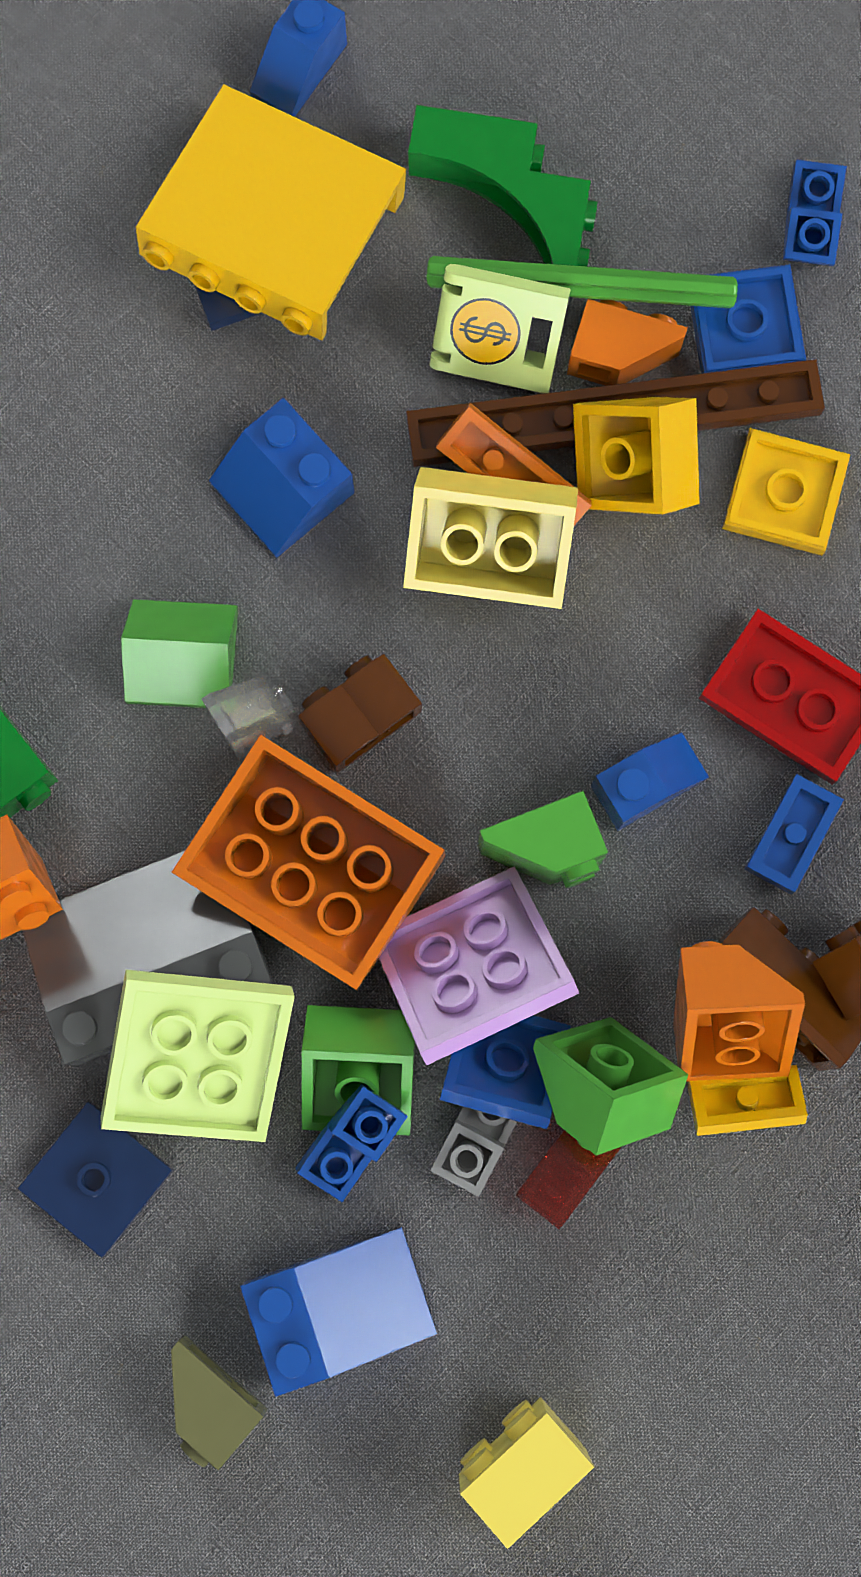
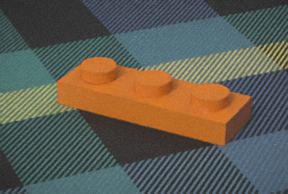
M471 403L466 406L436 444V448L467 473L574 487ZM579 490L574 526L592 506L591 500Z

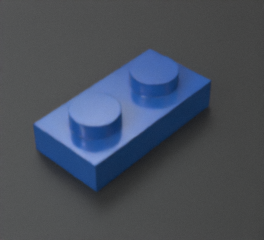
M796 774L787 787L744 870L790 895L794 894L844 799Z

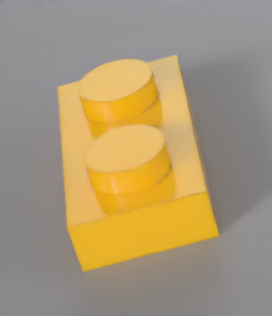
M791 1065L790 1074L785 1077L688 1081V1091L697 1136L806 1123L808 1114L797 1065Z

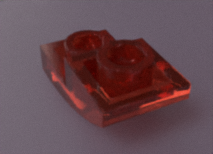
M564 1130L519 1189L516 1196L560 1230L622 1147L594 1155L591 1151L581 1147L577 1140Z

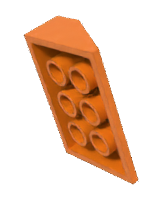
M260 734L172 870V873L357 990L422 895L446 857L443 848Z

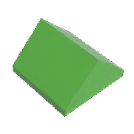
M133 599L121 636L125 702L128 704L231 709L238 606Z

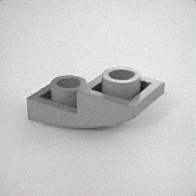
M463 1107L430 1171L479 1197L517 1121Z

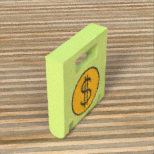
M458 264L447 265L444 274L445 282L462 286L463 288L444 284L442 287L433 340L435 351L431 353L430 367L442 372L539 393H549L571 289ZM532 317L553 321L546 356L545 353L527 350L526 352Z

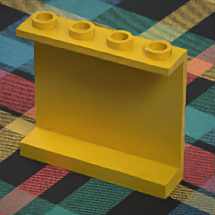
M223 84L136 225L139 254L157 269H171L188 277L195 286L204 291H217L234 299L240 307L254 314L262 312L281 321L288 330L297 335L305 336L308 334L322 341L327 333L328 309L385 210L387 209L395 213L404 198L406 168Z

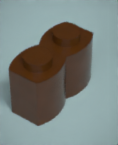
M385 654L374 660L369 655L362 657L345 671L344 675L347 678L345 682L331 691L327 686H323L310 694L301 704L304 711L298 715L300 725L337 773L357 761L379 742L394 734L422 712L421 701Z

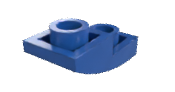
M796 160L794 162L787 209L783 260L825 266L835 265L843 214L840 213L847 166Z
M361 1084L336 1112L295 1167L297 1174L343 1202L370 1161L374 1160L377 1162L407 1119V1114Z

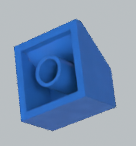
M284 397L243 430L209 479L214 489L276 558L355 493L352 473Z

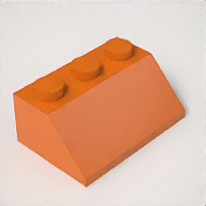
M714 941L697 943L692 947H682L680 949L673 1026L677 1064L679 1068L689 1074L686 1082L789 1076L805 1006L804 993L740 945H722Z

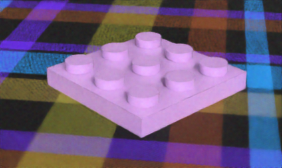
M515 866L407 916L379 957L426 1065L579 994L575 981Z

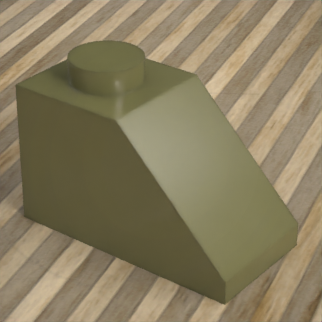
M185 1335L171 1349L175 1431L183 1439L180 1447L189 1458L201 1467L205 1468L210 1463L219 1470L264 1417L268 1408Z

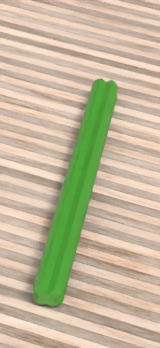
M441 256L429 258L426 277L427 284L431 288H442L444 284L463 288L462 286L449 284L444 280L446 266L458 264L570 288L569 297L716 308L734 307L738 292L737 279L729 276Z

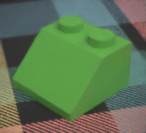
M584 791L482 829L479 832L478 848L482 856L510 868L515 866L517 871L549 885L563 881L565 888L579 885L596 877L594 873L600 870L599 866L608 854Z
M307 1005L302 1043V1130L322 1131L341 1106L362 1084L407 1114V1119L396 1135L410 1136L415 1040L402 1010Z
M612 1017L535 1040L533 1050L557 1125L575 1138L584 1149L591 1151L594 1155H599L671 1129L689 1074Z

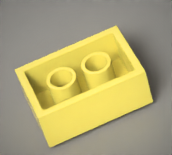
M420 467L413 492L403 588L562 609L578 488Z

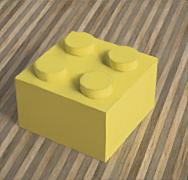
M541 1397L532 1406L527 1400L521 1402L502 1421L505 1430L491 1444L485 1438L482 1439L460 1461L464 1466L459 1473L460 1495L507 1549L594 1468L586 1448Z

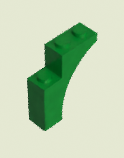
M416 105L408 150L409 176L447 182L465 188L490 201L510 216L526 233L534 244L543 264L587 267L590 249L580 247L582 232L593 233L598 201L588 200L591 180L541 173L545 145L536 143L538 123Z

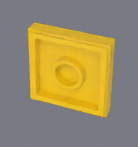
M750 428L745 440L722 529L823 556L827 548L850 454Z

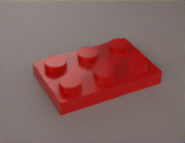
M757 609L698 699L833 785L837 782L861 744V674L762 610Z

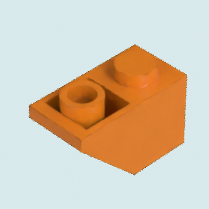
M587 299L571 351L567 375L605 386L627 383L678 357L688 327L678 325L676 320L664 314L653 313L647 316L629 311L624 304L615 300H600L598 302Z

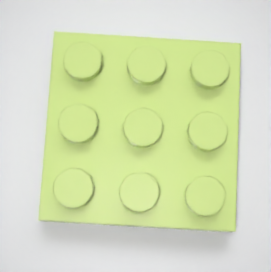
M125 970L100 1117L101 1129L266 1142L295 997L292 986Z

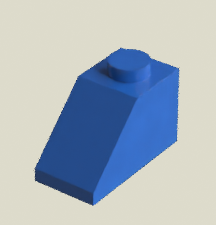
M292 0L272 29L250 88V96L295 117L347 45L345 12L325 0Z
M681 732L645 747L595 776L591 788L615 828L619 831L704 782L709 776Z

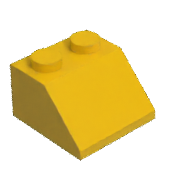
M647 397L573 404L577 488L591 500L592 506L589 509L663 515L700 504L696 398Z

